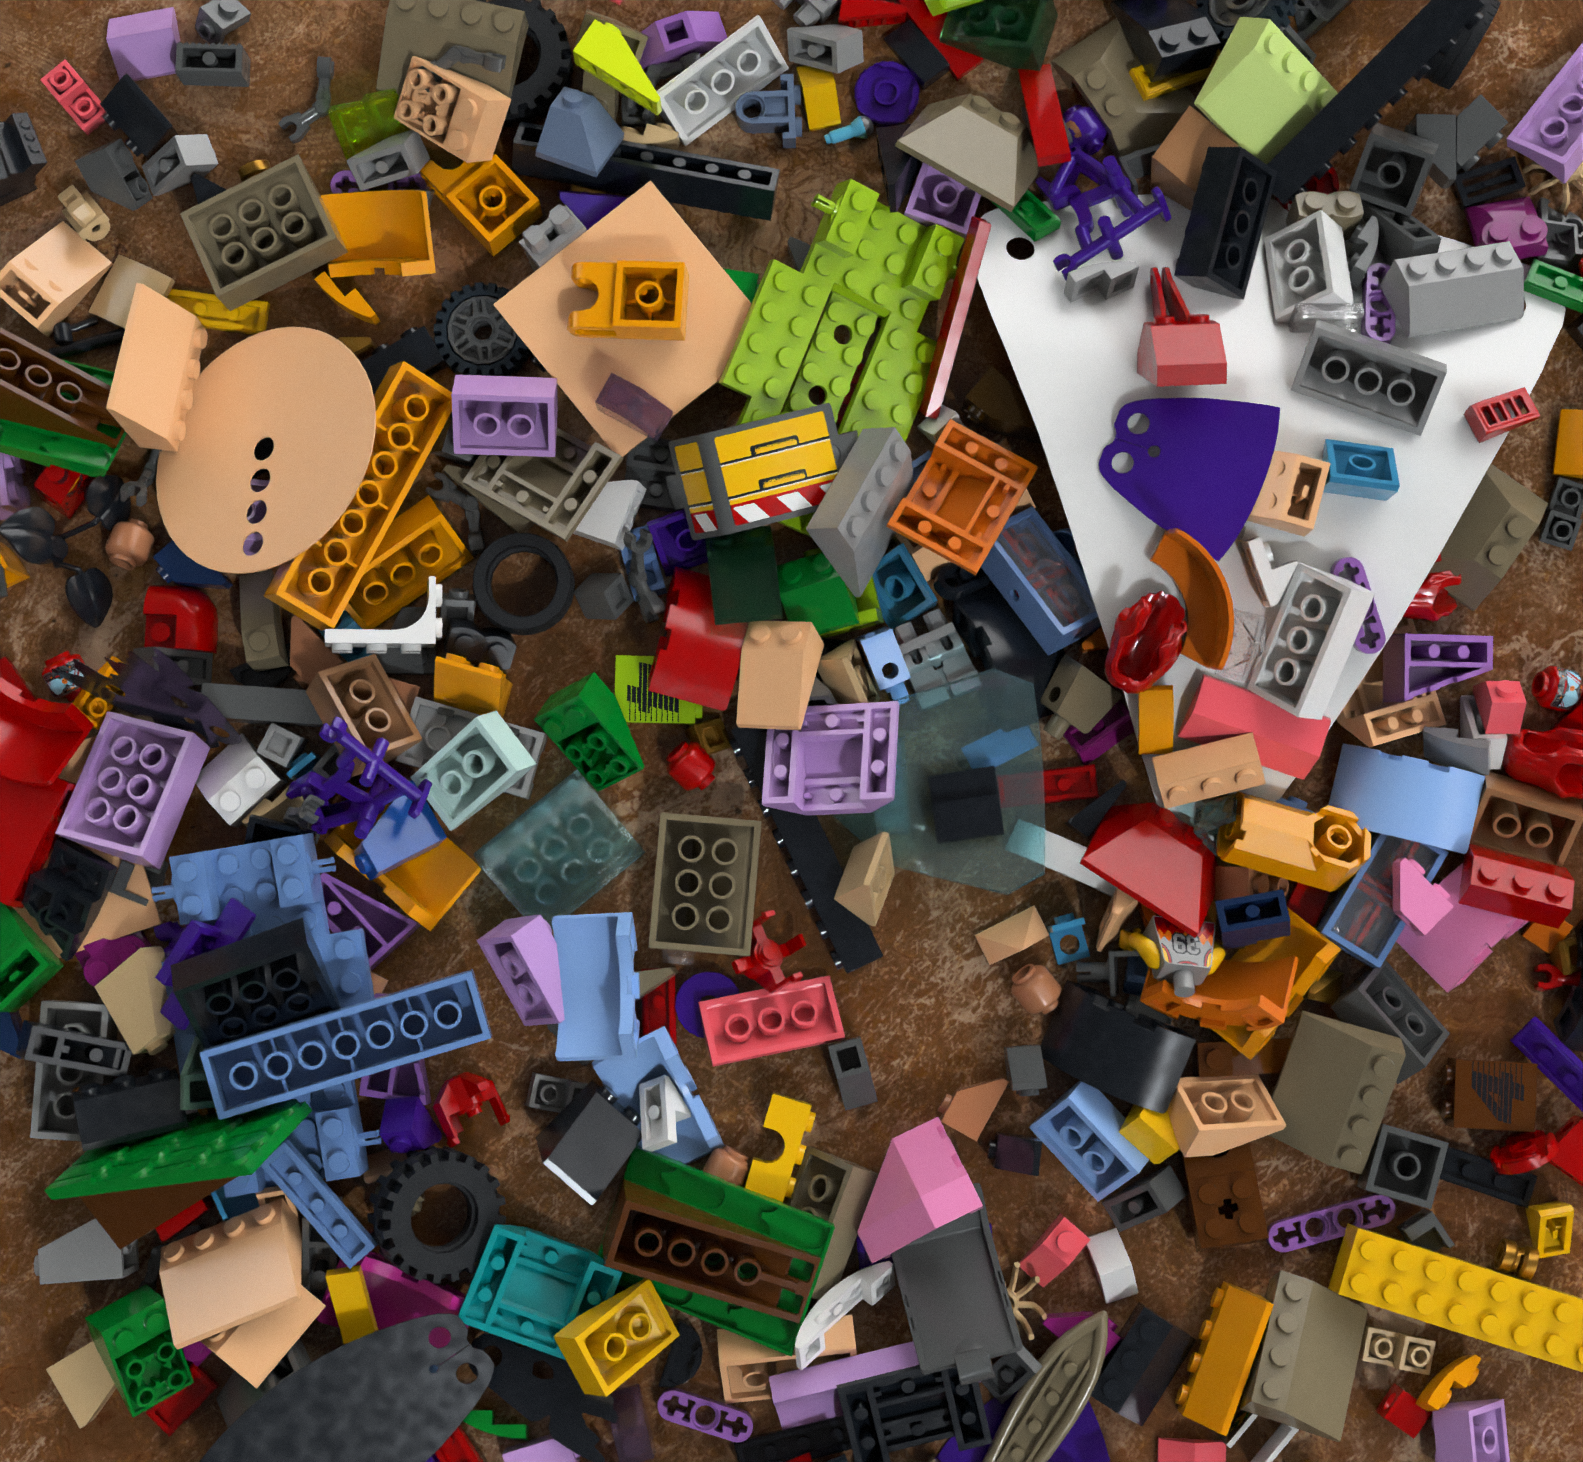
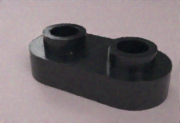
M950 563L938 571L933 585L935 591L941 597L947 600H957L985 588L991 580L981 567L976 574L977 577H975L967 570L954 563Z

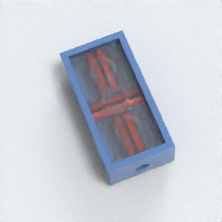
M1032 506L1010 517L981 568L1049 656L1096 631L1101 623L1084 572L1035 508Z
M1373 832L1371 836V857L1348 883L1337 892L1316 930L1336 944L1341 950L1370 968H1380L1406 925L1393 912L1392 863L1397 858L1414 859L1423 867L1426 872L1423 876L1431 883L1449 852L1442 848Z

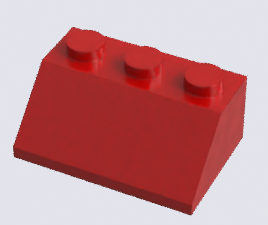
M1469 844L1468 851L1464 854L1458 903L1559 929L1572 911L1575 880L1567 868Z

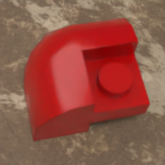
M150 585L146 592L143 614L146 615L144 647H164L217 654L219 620L217 608H215L209 596L199 589L188 586Z

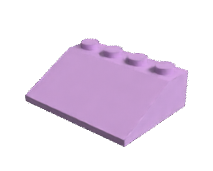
M107 711L56 830V834L123 860L160 870L210 747L193 732Z

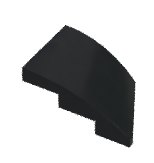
M59 837L55 841L48 867L30 874L22 904L29 914L37 920L43 933L46 936L51 935L63 951L60 954L62 959L68 961L76 954L96 920L118 867L75 841Z

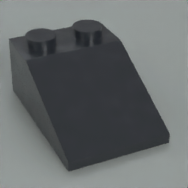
M1186 0L1111 1L1110 6L1151 83L1209 68L1220 45V41L1207 17Z

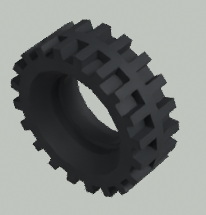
M477 0L525 11L529 24L526 35L534 41L538 48L539 60L536 70L528 80L514 85L507 117L504 121L505 127H513V122L516 121L532 123L530 118L539 114L542 118H545L548 114V108L564 86L569 87L571 84L569 76L570 72H573V63L569 41L563 24L557 21L555 13L550 8L545 10L542 7L540 0H532L531 2L527 0H491L488 2L486 0Z
M431 1145L421 1152L409 1151L406 1153L407 1159L404 1161H392L389 1164L393 1169L387 1177L379 1176L377 1182L382 1184L378 1194L371 1193L369 1199L370 1202L375 1204L374 1213H367L368 1222L374 1225L375 1231L370 1233V1235L381 1248L378 1252L382 1257L392 1263L391 1265L420 1281L426 1279L432 1283L440 1284L441 1279L446 1278L454 1282L460 1280L459 1273L463 1271L469 1274L474 1273L477 1269L474 1263L481 1258L494 1224H505L506 1216L499 1212V1206L505 1205L506 1202L505 1197L497 1192L496 1188L500 1186L498 1179L488 1173L490 1169L485 1164L475 1160L474 1157L446 1146L437 1148ZM450 1184L456 1186L464 1194L467 1202V1218L462 1230L452 1241L445 1245L428 1246L423 1244L415 1237L411 1227V1213L416 1200L426 1189L434 1185Z

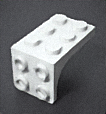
M436 576L428 577L427 607L422 617L413 625L398 630L325 629V647H332V653L338 654L352 653V647L366 648L367 654H386L387 648H400V654H421V648H434L436 640H441L442 618H436V607H441L442 584H436Z

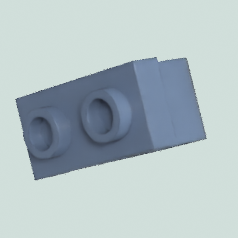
M780 74L781 90L751 91L744 93L738 98L735 111L736 121L741 130L752 134L782 133L783 148H796V137H802V117H795V105H801L800 85H794L793 74ZM755 107L761 113L755 118H748L744 115V111L747 108Z

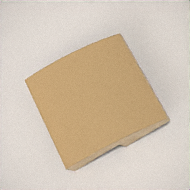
M118 255L88 312L125 330L136 283L144 284L167 298L175 281L173 278L148 266Z

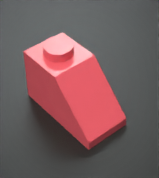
M1485 681L1474 685L1472 691L1485 734H1519L1527 703L1520 681Z
M1060 1213L1020 1260V1268L1031 1278L1035 1276L1040 1277L1038 1284L1044 1288L1071 1264L1091 1239Z

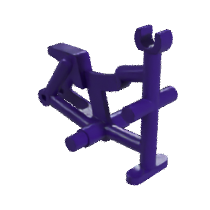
M1069 144L1071 161L1061 164L1052 182L1046 181L1041 176L1035 181L1040 193L1053 209L1060 210L1071 205L1078 217L1079 225L1075 228V234L1081 250L1072 256L1065 253L1061 254L1053 260L1056 270H1062L1065 281L1067 280L1068 272L1078 269L1079 266L1105 249H1108L1113 260L1120 259L1123 256V250L1119 240L1158 214H1160L1164 222L1172 219L1165 197L1158 186L1151 189L1154 201L1145 206L1130 190V180L1123 175L1122 169L1114 156L1105 157L1102 164L1082 151L1080 145ZM1082 173L1100 186L1081 193L1074 184L1079 174ZM1114 197L1122 215L1129 218L1113 227L1109 216L1100 217L1097 223L1102 236L1092 241L1090 233L1094 230V222L1089 207Z
M336 716L331 726L327 723L323 724L319 735L329 743L337 741L345 747L336 759L338 770L328 779L313 771L308 772L293 781L286 792V796L289 799L302 796L305 801L309 795H314L325 801L324 805L318 807L315 815L319 816L318 821L311 826V829L317 831V834L323 835L330 828L357 821L354 835L359 839H366L370 829L374 826L378 814L384 811L388 803L403 795L412 801L408 815L413 819L417 818L422 812L432 787V782L424 779L417 788L383 761L389 746L388 740L377 738L371 751L346 731L347 723L342 718ZM355 757L366 764L359 782L365 787H371L369 793L347 782L354 771L355 763L353 760ZM335 792L348 799L335 804H330L328 799L335 795Z

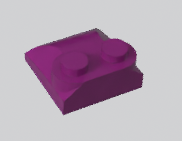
M1530 196L1474 205L1464 209L1475 247L1509 241L1519 259L1546 255L1549 248L1546 241L1548 228L1546 223L1538 217Z
M139 931L114 940L99 939L84 945L85 950L77 952L75 955L84 969L85 979L90 985L95 986L138 949L152 946L144 932Z

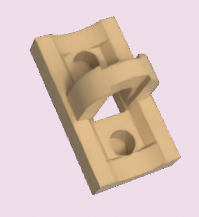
M71 185L58 195L59 200L66 207L62 210V213L83 240L97 241L103 239L110 231V219L88 191L81 195L75 186Z

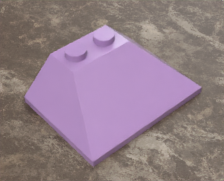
M899 702L807 706L801 730L767 729L762 805L802 815L872 813L894 801Z

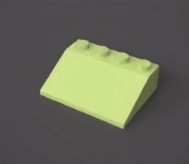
M1240 17L1194 104L1235 144L1265 164H1268L1338 92L1270 19Z

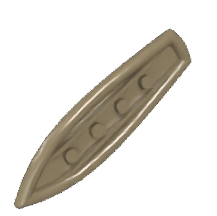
M1100 1311L1079 1322L1066 1331L1041 1356L1038 1362L1043 1367L1017 1391L982 1462H1047L1077 1421L1098 1381L1105 1358L1108 1338V1313L1106 1311Z

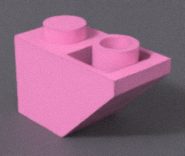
M1397 858L1392 863L1393 912L1417 936H1425L1454 906L1448 901L1450 895L1444 888L1437 883L1432 885L1423 876L1426 872L1418 862L1412 858L1409 860Z

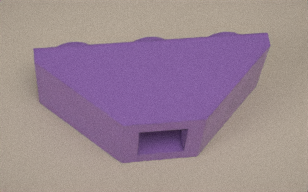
M684 11L655 21L641 32L648 36V40L639 64L646 73L648 67L652 64L672 63L679 61L680 58L690 53L699 52L701 54L712 50L728 38L719 12Z

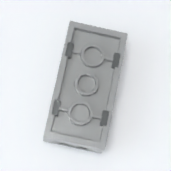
M415 696L410 717L419 731L422 740L398 755L396 761L420 769L475 717L480 715ZM506 722L537 764L503 793L530 800L534 787V776L541 753L545 750L548 735Z

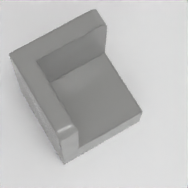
M271 722L256 753L286 768L292 769V762L301 756L308 739Z

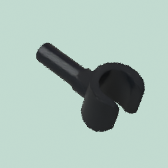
M94 316L72 324L57 323L53 328L55 343L63 345L73 342L72 333L99 324L97 317Z

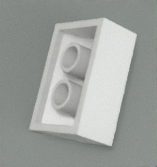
M1319 210L1264 238L1276 321L1279 323H1316V320L1319 319L1329 322L1355 309L1342 227L1326 213Z

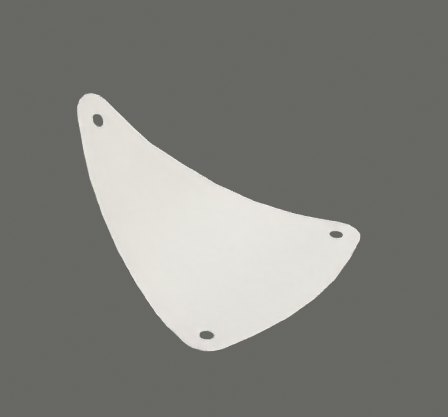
M1152 194L1138 195V199L1145 206L1154 201ZM1165 195L1164 197L1172 217L1171 220L1164 222L1160 214L1120 239L1119 242L1123 250V256L1120 259L1113 260L1108 249H1105L1078 267L1081 268L1111 261H1133L1139 265L1134 287L1107 300L1099 290L1071 303L1064 295L1066 281L1061 272L1062 270H1056L1053 260L1061 254L1065 253L1072 256L1081 250L1075 234V228L1079 225V221L1071 205L1055 210L1048 201L1042 202L1061 219L1060 229L1035 242L999 208L987 212L981 217L991 223L992 226L977 280L1037 428L1109 648L1116 617L1125 607L1131 608L1142 596L1162 590L1165 594L1175 596L1180 606L1186 610L1182 594L1172 579L1160 567L1149 561L1165 529L1146 517L1114 490L1099 470L1100 457L1104 448L1115 439L1116 429L1114 428V423L1120 409L1125 404L1156 398H1210L1280 407L1279 429L1274 451L1295 453L1322 461L1325 439L1388 447L1394 450L1400 487L1398 492L1387 501L1323 492L1314 529L1305 537L1246 521L1244 525L1246 529L1242 540L1236 538L1220 561L1215 560L1229 587L1234 611L1233 640L1222 671L1208 669L1180 654L1172 667L1152 685H1173V752L1201 745L1178 737L1177 733L1203 674L1247 689L1296 571L1295 568L1278 604L1273 607H1264L1242 542L1261 537L1263 543L1268 542L1274 561L1270 562L1271 568L1298 560L1297 566L1299 563H1303L1330 573L1332 565L1340 558L1352 557L1359 560L1365 569L1371 591L1375 593L1373 598L1385 632L1386 640L1384 646L1386 645L1436 562L1509 433L1508 431L1479 443L1463 414L1470 405L1523 387L1526 388L1530 395L1563 326L1565 306L1524 291L1526 309L1521 319L1411 338L1406 337L1396 318L1395 334L1390 345L1447 364V374L1421 436L1291 390L1315 323H1279L1275 320L1264 238L1287 227L1286 218L1289 211L1282 208L1277 200L1270 199L1244 300L1192 287L1174 276L1176 262L1180 255L1191 211ZM1114 197L1089 207L1094 222V230L1090 233L1092 241L1102 236L1097 223L1100 217L1109 216L1113 227L1129 218L1122 215ZM1288 204V210H1290L1292 204ZM1362 217L1359 224L1365 226L1366 223ZM1440 236L1441 242L1438 253L1474 246ZM1014 238H1025L1033 244L1034 254L1025 260L1014 259L1006 250L1007 243ZM1349 240L1344 241L1347 262L1349 264L1351 259L1348 257V255L1354 244L1350 243ZM1378 247L1370 266L1375 263L1387 264ZM1522 263L1525 281L1530 265ZM1157 267L1161 278L1162 268L1169 267L1172 278L1190 315L1208 314L1209 320L1220 323L1227 360V384L1157 387L1137 373V351L1144 322H1154L1150 289L1151 268ZM1378 278V288H1377V289H1380V290H1381V287H1380L1381 278ZM1362 282L1356 292L1352 290L1355 309L1328 323L1361 334ZM1165 302L1166 314L1169 315L1167 305ZM1380 302L1370 303L1376 311H1387L1386 306ZM1376 324L1374 331H1376L1377 336L1381 337L1379 335L1381 324ZM1520 399L1515 400L1520 410H1522L1523 404ZM1509 403L1505 404L1511 417H1516ZM1496 408L1495 411L1500 420L1504 421L1500 410ZM1488 412L1484 413L1490 425L1494 424ZM1141 413L1132 415L1127 423L1128 429L1134 434L1146 432L1150 424L1147 416ZM1151 446L1148 449V454L1151 457H1157L1160 454V448L1158 446ZM1125 452L1116 454L1112 459V467L1118 473H1127L1134 464L1132 456ZM1345 563L1343 564L1344 570L1339 572V576L1352 581L1351 575L1355 574L1356 570L1354 567L1348 568ZM1371 617L1363 621L1362 626L1365 636L1360 638L1361 644H1368L1369 648L1372 647V640L1377 638L1375 633L1368 632L1365 624L1372 623ZM1352 647L1323 715L1331 719L1329 729L1382 649L1373 654H1365ZM1123 691L1138 741V694ZM1144 754L1142 758L1156 804L1165 808L1152 757L1164 754ZM1262 766L1266 784L1240 790L1239 792L1276 802L1282 797L1296 777ZM1237 791L1229 793L1228 800L1219 807H1209L1200 800L1168 808V810L1186 824L1198 828L1205 836L1211 839L1213 850H1216L1220 823L1227 824L1230 815L1224 814L1226 806Z

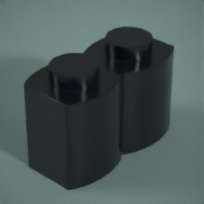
M466 619L449 620L443 641L446 653L464 657L466 661L478 660L479 662L499 667V670L510 669L517 647L515 639L510 633L493 627L482 629L476 623Z

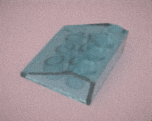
M576 769L473 855L480 868L523 917L541 914L543 919L553 929L552 918L554 916L570 915L641 857L645 851Z

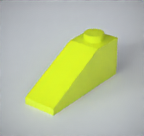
M595 19L573 50L575 64L659 116L662 111L661 98L622 36L621 31L610 23L602 24Z

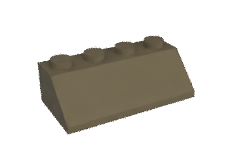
M807 1146L796 1175L797 1179L792 1196L787 1199L786 1205L823 1218L835 1226L811 1297L819 1300L841 1280L858 1234V1228L879 1174L854 1162Z

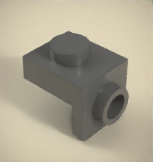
M211 0L200 7L195 30L208 43H214L215 45L221 43L223 45L225 35L249 22L251 12L238 0Z
M452 588L449 589V593H442V604L440 607L442 635L446 634L449 620L466 619L474 622L476 599L474 594H469V590Z

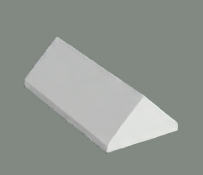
M759 15L755 16L656 91L661 98L662 111L660 116L676 132H679V140L683 145L687 146L735 110L736 102L741 95L746 92L760 91L789 69Z

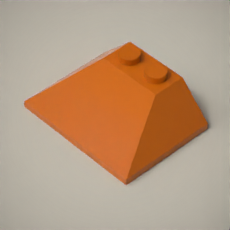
M950 419L935 443L931 457L907 497L902 498L886 527L976 575L1035 475L1038 466Z

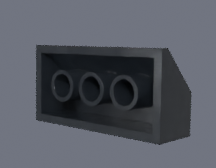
M1208 147L1197 191L1194 195L1188 225L1185 229L1180 255L1176 262L1174 276L1192 287L1244 300L1278 173L1276 170L1242 147Z

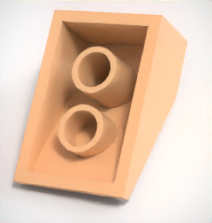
M749 621L741 649L736 719L738 728L801 730L824 648V642L812 622Z
M1258 1074L1182 1077L1167 1109L1179 1148L1184 1157L1213 1156L1281 1131L1286 1127L1284 1119Z

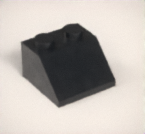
M125 74L100 103L106 111L102 118L114 131L121 128L128 136L124 143L137 157L143 154L149 160L173 136L178 135L173 125L128 74Z

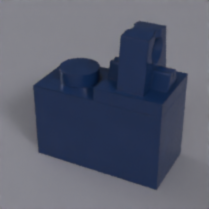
M1283 889L1215 901L1216 918L1223 949H1243L1247 945L1257 944V941L1290 935V917Z

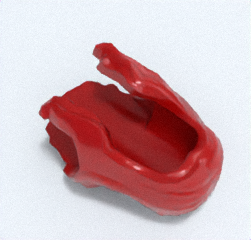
M1441 554L1438 556L1436 562L1442 561ZM1449 570L1429 573L1402 618L1424 619L1434 622L1438 621L1442 616H1449L1458 605L1444 588L1460 585L1461 574L1456 576Z
M1162 590L1157 593H1149L1146 596H1142L1131 608L1125 607L1116 617L1110 648L1105 660V675L1114 687L1126 693L1138 694L1144 692L1176 662L1182 651L1183 640L1181 638L1188 630L1186 621L1183 620L1185 609L1180 606L1175 596L1165 594Z
M1557 727L1544 732L1520 729L1519 734H1510L1502 760L1505 772L1515 780L1537 785L1546 791L1557 794L1560 798L1574 797L1583 799V767L1579 766L1583 765V750L1568 747L1567 741L1583 744V730Z

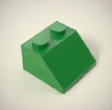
M823 552L775 566L779 596L788 621L812 622L819 635L859 623L856 597Z

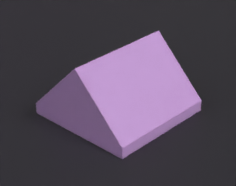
M174 7L109 19L106 40L119 80L125 74H128L133 81L176 74V45L180 42Z

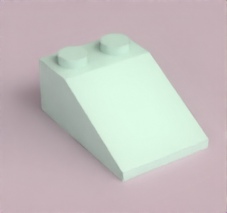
M496 710L475 717L410 778L417 787L424 779L432 782L427 800L448 829L452 831L514 785L537 763Z

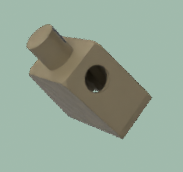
M1065 654L1041 697V704L1054 712L1043 730L1057 740L1061 739L1070 725L1084 734L1089 733L1123 695L1085 666Z

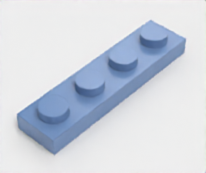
M289 1140L279 1146L262 1163L261 1167L349 1269L378 1245L370 1233Z

